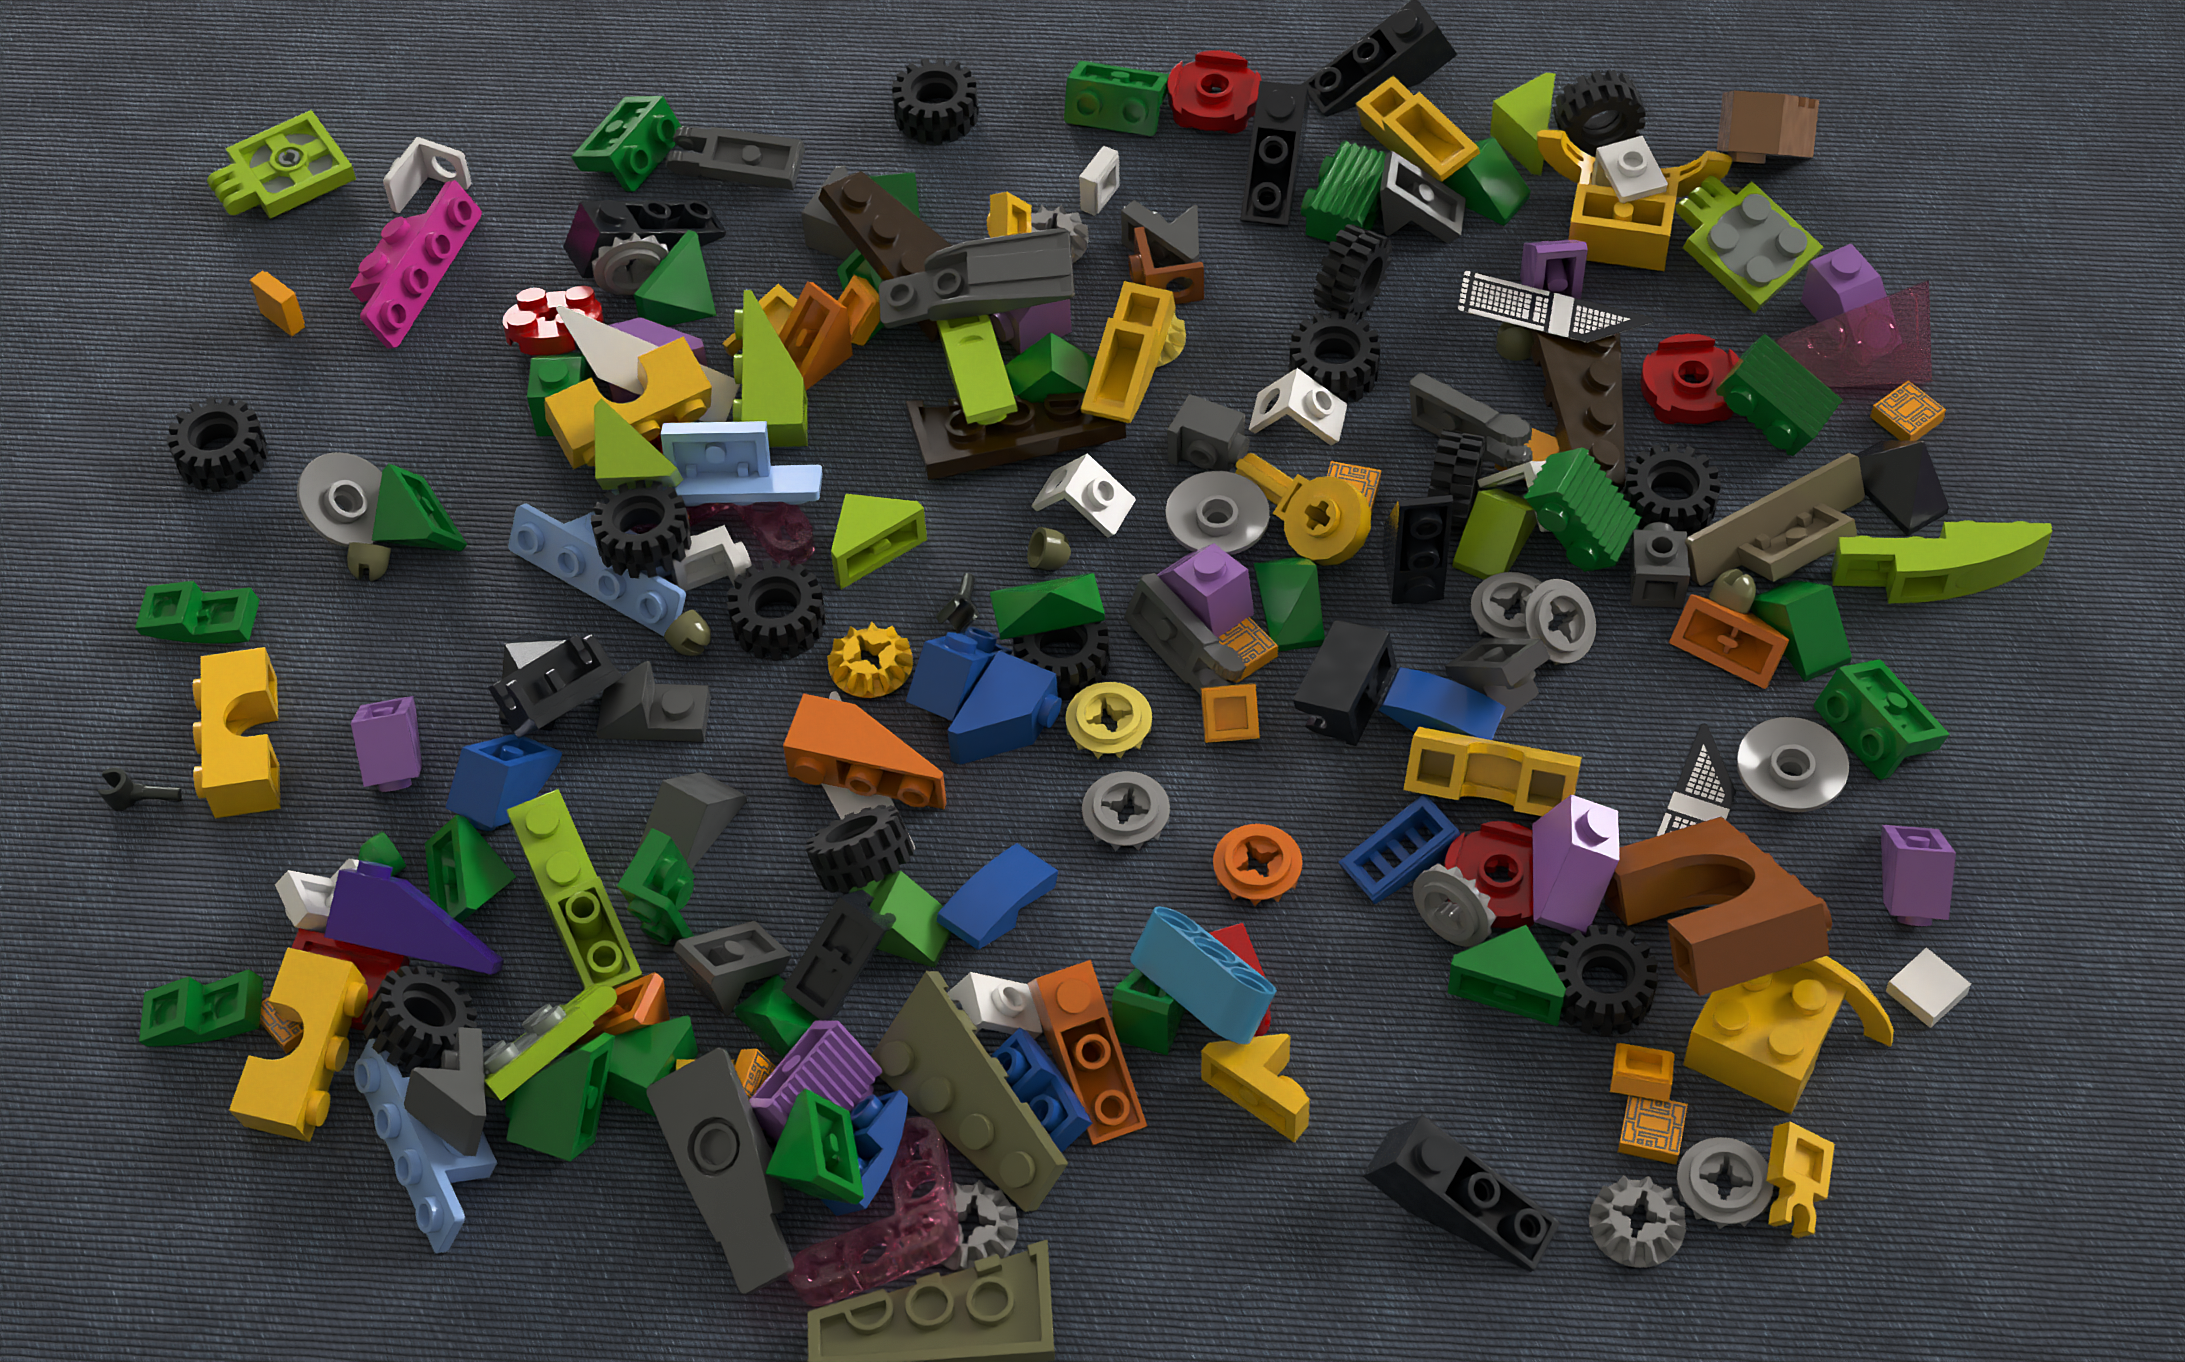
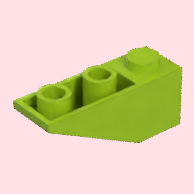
M744 290L743 309H735L734 313L735 336L737 340L743 339L742 354H734L735 384H742V399L733 400V422L767 421L769 447L808 446V398L803 377L752 290Z
M988 314L938 320L937 325L949 374L967 424L973 422L982 425L997 423L1003 420L1008 413L1018 411Z

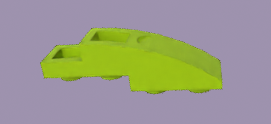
M1965 520L1944 522L1939 538L1919 536L1908 538L1839 537L1831 567L1833 586L1886 587L1888 604L1929 602L1974 594L2018 578L2042 564L2052 534L2051 523H2028L2025 521L1996 523Z
M559 789L507 809L509 821L529 864L531 875L584 989L594 984L607 985L616 989L642 978L643 974L603 883L600 877L596 875Z

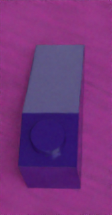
M359 860L357 869L339 870L325 930V938L486 974L502 971L503 958L409 881L391 877L393 867Z

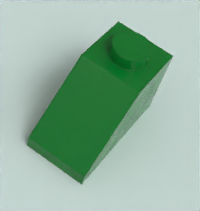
M563 353L537 356L531 359L527 400L537 436H555L545 418V398L593 377V369L583 353Z
M604 1032L542 1068L510 1093L505 1108V1115L507 1118H510L506 1140L567 1161L573 1160L593 1145L596 1139L615 1035Z

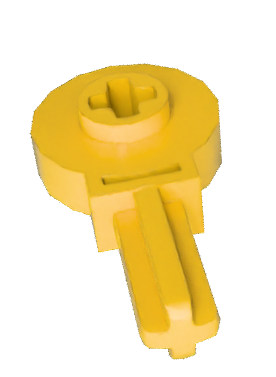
M1248 453L1243 459L1239 458L1235 466L1237 469L1235 473L1254 482L1263 491L1267 500L1277 506L1273 514L1284 521V531L1288 543L1300 556L1323 566L1336 565L1352 558L1364 545L1371 529V510L1367 498L1354 485L1333 476L1316 477L1310 481L1297 474L1293 480L1252 453Z

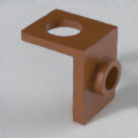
M1144 227L1134 228V255L1128 256L1131 283L1167 290L1166 285L1171 280L1178 277H1188L1193 280V283L1186 290L1173 292L1175 304L1204 300L1203 262L1154 269Z

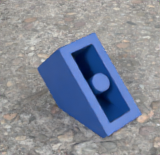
M998 651L947 730L950 760L961 765L1034 744L1044 726L1050 728L1055 723L1061 709L1062 699L1057 696L1056 673Z
M516 734L464 746L461 749L445 808L466 817L476 829L492 831L498 826L508 824L510 821L507 809L536 797L560 763L563 752L525 736L518 739Z

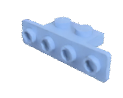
M767 421L663 423L661 441L663 455L678 468L683 478V481L677 487L672 488L676 490L677 497L682 496L685 506H698L703 503H733L745 506L755 502H784L798 505L820 499L823 477L821 465L771 466ZM612 489L611 492L613 494H619L618 489Z
M525 503L517 506L508 544L511 552L664 636L668 627L682 614L686 592L663 579V577L671 574V570L665 572L662 566L657 567V576L648 578L647 571L643 570L640 571L639 579L629 577L628 569L620 576L614 573L612 566L607 568L603 564L602 558L599 557L591 525V515H595V512L563 524ZM630 529L625 532L627 534H637Z
M377 1038L369 1039L360 1059L355 1064V1084L357 1089L364 1093L374 1115L377 1134L381 1139L385 1140L395 1162L397 1179L401 1185L406 1187L415 1207L416 1220L420 1230L427 1234L435 1253L448 1252L465 1221L464 1212L450 1183L488 1178L492 1174L497 1161L483 1131L476 1156H464L409 1114L404 1107V1100L410 1077L402 1078L397 1064L394 1066L386 1061L390 1053L385 1050L377 1054L372 1048Z

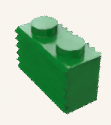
M1346 140L1341 143L1334 157L1327 155L1324 158L1318 176L1319 186L1316 190L1312 188L1307 190L1301 206V216L1306 217V235L1328 242H1336L1337 233L1340 230L1344 231L1345 226L1348 224H1354L1372 231L1373 225L1376 224V220L1382 211L1380 189L1386 154L1383 151L1378 153L1374 148L1368 150L1365 145L1359 147L1356 143L1350 145Z
M1765 333L1744 352L1716 389L1717 396H1723L1724 401L1733 412L1741 416H1747L1748 422L1755 423L1756 429L1763 430V434L1766 435L1767 440L1773 446L1785 449L1787 455L1790 456L1797 454L1819 434L1818 432L1843 401V399Z
M1578 448L1548 456L1545 459L1546 463L1541 466L1542 470L1537 473L1538 477L1532 481L1534 484L1528 488L1529 492L1524 495V498L1537 513L1539 524L1551 531L1567 550L1568 560L1584 572L1616 566L1633 535V530H1636L1641 517L1635 515V509L1629 507L1630 502L1623 500L1624 495L1617 492L1618 487L1611 485L1612 480L1606 478V472L1600 470L1601 465L1594 463L1595 458L1588 455L1589 450Z

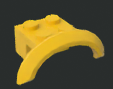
M1540 130L1537 132L1538 149L1545 161L1558 173L1577 183L1568 240L1586 242L1588 249L1587 261L1664 271L1676 198L1688 196L1696 187H1701V183L1708 176H1714L1721 180L1727 175L1732 163L1730 155L1707 150L1700 158L1686 165L1660 168L1668 183L1665 192L1620 203L1612 186L1591 185L1595 157L1584 153L1569 140L1565 131Z
M1825 956L1712 992L1691 1030L1683 1065L1788 1114H1792L1814 1070L1821 1045L1844 999L1860 1017L1864 1027L1863 1035L1891 1047L1894 1029L1887 1013L1866 984L1835 960Z

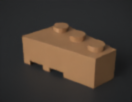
M1735 90L1724 92L1722 94L1717 151H1728V155L1732 157L1734 162L1765 164L1766 154L1813 158L1819 99L1777 93Z

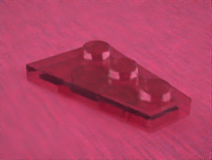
M1929 280L1775 339V342L1827 387L1901 384L1906 381L1911 383L1932 382Z

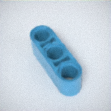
M1166 907L1154 908L1130 957L1131 963L1208 1028L1227 1040L1239 1044H1250L1276 993L1275 987L1266 978L1187 916Z

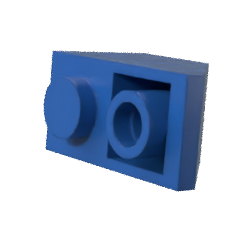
M968 627L967 631L948 632L944 637L925 641L906 702L954 721L997 652L1002 651L1011 655L1012 650L996 644L998 639L996 635L973 627Z

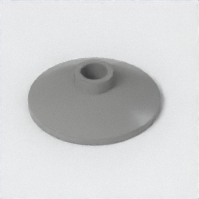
M334 452L315 458L303 470L297 484V500L303 517L314 531L334 544L349 547L350 542L377 543L378 541H372L382 472L367 460L349 453ZM336 503L341 504L346 511L340 509Z
M1209 471L1191 476L1172 491L1166 504V523L1170 533L1178 543L1193 552L1215 543L1229 555L1240 553L1257 543L1264 535L1269 524V503L1263 491L1248 478L1232 472Z
M1779 717L1758 724L1745 735L1737 754V769L1744 786L1761 802L1783 811L1807 812L1828 805L1840 795L1848 779L1849 760L1841 742L1823 726L1802 718ZM1783 772H1792L1797 776H1790Z

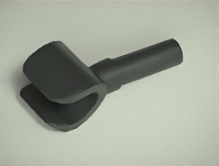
M971 573L963 575L958 594L936 615L940 624L948 620L955 627V633L964 632L979 616L978 610L971 602V594L975 583V576Z
M116 767L106 769L102 773L106 782L114 788L98 790L104 801L112 809L118 811L129 808L136 800L180 801L181 788L136 784L130 780L124 770Z

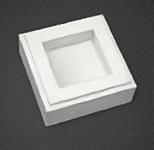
M1103 146L1079 176L1080 206L1082 211L1096 216L1119 188L1118 151Z
M1925 948L1889 981L1886 992L1931 1028L1968 994L1971 983L1928 948Z

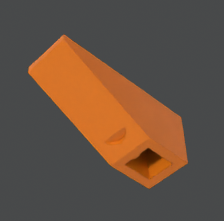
M803 693L783 744L788 776L795 777L810 785L823 783L847 788L861 796H872L874 794L901 800L913 807L930 806L945 809L946 794L942 771L856 704Z
M1091 960L1038 977L1027 983L1045 1037L1058 1068L1092 1121V1124L1085 1130L1091 1145L1147 1127Z

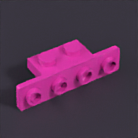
M455 180L444 184L425 214L407 218L397 217L383 228L381 232L382 239L375 250L362 260L358 267L360 272L349 288L361 302L368 301L360 314V318L388 349L397 348L482 216L481 209Z

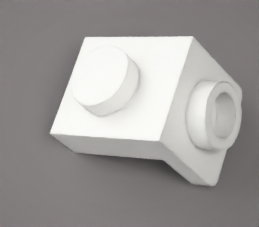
M725 525L699 535L690 536L692 544L690 550L684 549L686 557L683 561L679 562L672 558L674 566L671 569L672 579L675 585L684 591L725 576H729L734 586V579L738 575L746 579V569L752 566L744 544L741 541L734 544Z
M348 859L339 870L357 869L359 860ZM288 870L275 884L285 906L286 915L294 927L325 932L339 870L331 878Z

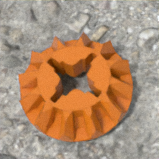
M1248 824L1238 827L1227 833L1215 849L1213 867L1218 886L1223 885L1229 891L1233 900L1238 897L1250 899L1254 906L1261 900L1271 898L1279 902L1283 893L1289 889L1295 890L1302 871L1301 851L1295 840L1277 827L1266 824ZM1248 852L1260 864L1269 862L1267 864V877L1259 875L1255 869L1246 871L1248 869Z

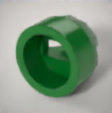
M383 831L368 839L360 848L358 860L393 867L391 877L407 867L398 850Z

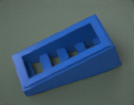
M1423 794L1341 859L1339 865L1375 905L1416 879L1424 870L1427 871L1437 863L1443 862L1450 845L1461 834L1426 794ZM1424 826L1434 835L1428 842L1417 832V830ZM1406 837L1418 849L1412 855L1399 843ZM1387 849H1390L1401 862L1395 869L1381 855ZM1370 860L1385 876L1377 883L1362 867L1363 864Z

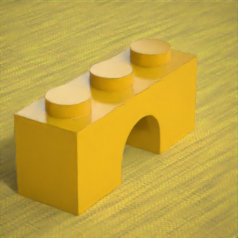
M684 336L638 356L637 378L645 391L635 401L620 404L607 400L600 394L592 378L545 398V418L573 470L585 464L587 466H595L594 406L601 398L648 442L660 434L663 423H691L702 417L707 409L711 407L712 386Z
M266 648L200 656L201 678L193 679L194 701L197 710L201 711V722L193 723L195 747L197 753L202 754V766H195L193 769L194 786L198 798L207 799L215 818L281 809L280 767L268 735L241 736L245 730L254 725L278 721L277 676Z
M1418 727L1412 738L1403 790L1459 800L1462 796L1489 798L1514 806V811L1544 816L1568 796H1575L1582 757Z
M287 947L268 1001L283 1019L302 1023L304 1025V1033L299 1046L284 1058L267 1060L248 1056L229 1111L244 1127L310 1142L315 1126L320 1127L324 1123L330 1107V1094L328 1093L334 1072L342 1070L348 1057L349 1040L347 1035L352 1023V1017H360L368 997L366 980L353 962Z

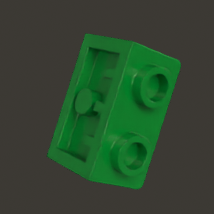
M1079 61L1067 77L1064 121L1070 124L1153 136L1158 129L1160 105L1168 95V77L1170 74Z
M663 96L624 97L571 157L580 171H603L605 173L613 171L626 192H634L675 146L673 141L675 131L678 127L681 128L682 126Z
M1881 659L1839 667L1814 703L1815 710L1879 780L1890 778L1904 757L1939 750L1950 735Z
M651 828L617 887L629 903L627 907L628 912L641 921L640 930L652 939L669 945L672 939L677 941L694 936L679 910L687 904L691 897L695 876L672 837Z

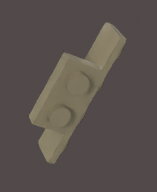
M1847 453L1687 537L1685 544L1687 545L1688 562L1693 582L1704 585L1719 577L1720 574L1733 570L1740 565L1774 582L1791 576L1797 569L1819 557L1834 553L1839 537H1856L1855 519L1841 512L1865 498L1859 458L1851 453Z

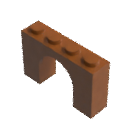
M1722 816L1619 848V862L1604 894L1605 904L1627 926L1693 906L1718 904L1667 920L1675 973L1699 996L1830 955L1827 931L1832 929V918L1825 901L1821 897H1816L1800 883L1795 875H1790L1774 861L1769 853H1764L1744 832L1740 833Z

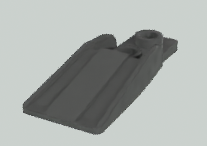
M1057 228L965 241L939 250L928 256L924 262V272L880 283V319L886 328H893L927 319L938 321L966 318L1071 299L1075 295L1070 233L1066 228Z
M716 1048L649 1085L646 1092L679 1171L716 1242L722 1245L739 1291L745 1294H752L794 1270L793 1260L775 1215L783 1211L785 1204L781 1181L765 1174L773 1154L730 1056L726 1050Z

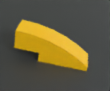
M1394 76L1356 103L1362 127L1387 149L1399 154L1439 181H1444L1480 154L1479 147L1420 92L1413 95Z
M1124 281L1113 318L1108 317L1082 402V413L1131 424L1149 386L1176 309L1172 291Z

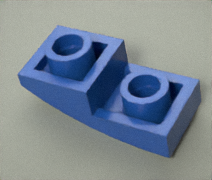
M1400 667L1395 673L1378 710L1413 732H1416L1418 727L1436 728L1440 731L1492 740L1506 707L1490 697L1452 680Z
M1016 843L974 874L938 912L936 922L979 950L1015 928L1019 909L1055 888L1058 870Z
M1019 1027L990 1056V1058L997 1057L1009 1075L1006 1079L1007 1083L1021 1103H1028L1061 1153L1092 1124L1087 1112L1063 1075L1026 1030Z
M901 1090L878 1097L874 1094L869 1095L850 1113L864 1199L857 1205L821 1199L836 1216L866 1209L887 1176L896 1156L907 1113L908 1097Z

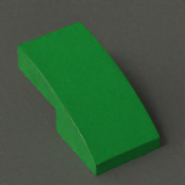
M194 581L147 586L135 629L140 635L179 642L209 644L249 642L260 599L250 587L203 593Z
M250 969L207 985H202L195 979L187 976L144 992L139 1042L145 1046L186 1045L223 1039L258 1029L260 1026L264 978Z

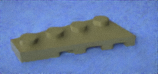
M926 971L871 1054L873 1060L882 1068V1074L879 1076L895 1091L901 1090L908 1097V1103L1025 1212L1037 1210L1068 1165V1162L1028 1103H1021L1007 1083L1006 1079L1009 1075L997 1057L990 1058L974 1034L978 1030L965 1010L957 1009L946 993L949 987L938 971Z
M1048 1239L1027 1245V1251L1001 1259L998 1254L974 1261V1267L942 1277L937 1272L917 1278L915 1285L889 1293L884 1289H880L807 1311L808 1362L1055 1361Z

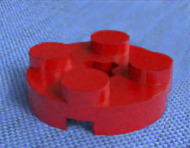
M1210 50L1195 54V61L1183 66L1182 60L1175 65L1168 77V104L1173 111L1175 123L1181 127H1194L1207 131L1223 130L1227 133L1243 131L1247 127L1248 120L1255 115L1259 83L1262 81L1260 74L1257 70L1254 73L1249 69L1248 61L1242 56L1227 51ZM1212 87L1221 88V93L1212 94L1208 92H1211Z
M576 286L567 291L547 293L541 288L523 290L516 296L517 304L508 309L503 317L507 343L512 346L513 342L519 344L520 352L537 356L557 355L576 350L575 340L556 310L559 305L604 323L601 303L595 299L594 289L588 286Z
M1680 334L1668 337L1658 344V349L1650 356L1648 353L1644 359L1640 380L1642 394L1647 403L1654 408L1655 417L1666 424L1678 422L1703 424L1713 421H1725L1732 417L1734 412L1728 407L1723 396H1717L1716 389L1740 359L1738 355L1730 348L1727 354L1722 349L1715 347V339L1705 335ZM1685 374H1694L1696 380L1703 382L1697 384L1684 381Z
M1491 821L1481 824L1479 831L1472 832L1464 837L1465 832L1458 836L1448 849L1444 867L1449 870L1457 866L1463 878L1468 881L1476 879L1475 887L1477 890L1490 897L1487 907L1496 916L1490 927L1517 929L1524 925H1527L1528 928L1535 923L1533 913V831L1512 822ZM1498 866L1508 868V877L1512 878V880L1504 883L1496 882L1487 876L1485 872L1495 873Z

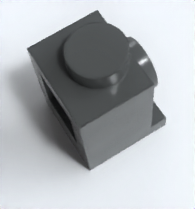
M1191 394L1188 395L1167 430L1168 462L1174 465H1178L1182 458L1200 468L1230 472L1233 465L1236 464L1239 458L1243 459L1249 449L1250 438L1245 436V413Z
M1662 522L1651 523L1645 526L1643 530H1633L1629 552L1630 605L1684 608L1690 579L1688 551L1685 544L1687 532L1674 531L1672 526ZM1646 581H1671L1672 584L1646 583Z

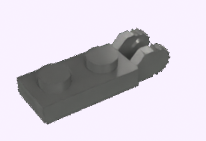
M682 126L681 128L678 127L673 137L675 145L683 148V150H693L703 154L683 153L680 151L670 152L666 160V166L671 172L681 176L686 175L687 177L696 178L702 175V177L794 190L805 148L803 141L799 139L717 127L703 129Z
M1422 372L1409 381L1411 417L1414 424L1441 437L1443 429L1484 436L1485 449L1483 460L1486 462L1490 460L1501 467H1507V469L1533 460L1531 447H1527L1528 441L1531 440L1532 427H1530V423H1527L1526 420L1523 421L1521 417L1515 414L1499 415L1498 411L1488 405L1480 403Z
M1155 573L1140 577L1125 612L1124 619L1184 683H1190L1201 695L1200 688L1227 686L1231 685V683L1227 682V679L1231 681H1237L1238 678L1241 679L1246 668L1245 662L1242 660L1243 658L1238 657L1239 654L1233 648L1219 644V639Z

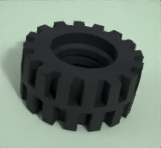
M1600 70L1592 71L1589 78H1585L1583 74L1576 78L1577 84L1572 85L1568 83L1563 88L1565 95L1558 94L1555 99L1557 106H1553V114L1558 130L1565 131L1567 137L1575 146L1593 157L1596 156V150L1599 147L1639 137L1641 135L1639 129H1644L1646 124L1644 118L1646 117L1645 109L1632 79L1629 80L1628 75L1622 72L1617 75L1615 70H1607L1605 75H1602ZM1607 111V112L1604 113L1603 115H1600V116L1595 117V118H1591V117H1593L1594 115H1596V114H1598V113Z
M878 805L874 809L868 807L862 809L859 813L854 814L852 812L844 815V819L840 821L834 820L828 824V828L820 829L814 833L815 837L809 838L807 846H805L822 888L831 893H835L838 890L841 893L848 892L853 887L857 886V889L866 887L871 881L878 882L884 879V875L887 873H894L899 870V865L906 864L911 859L910 856L914 855V847L898 809L891 805L887 808L886 805Z

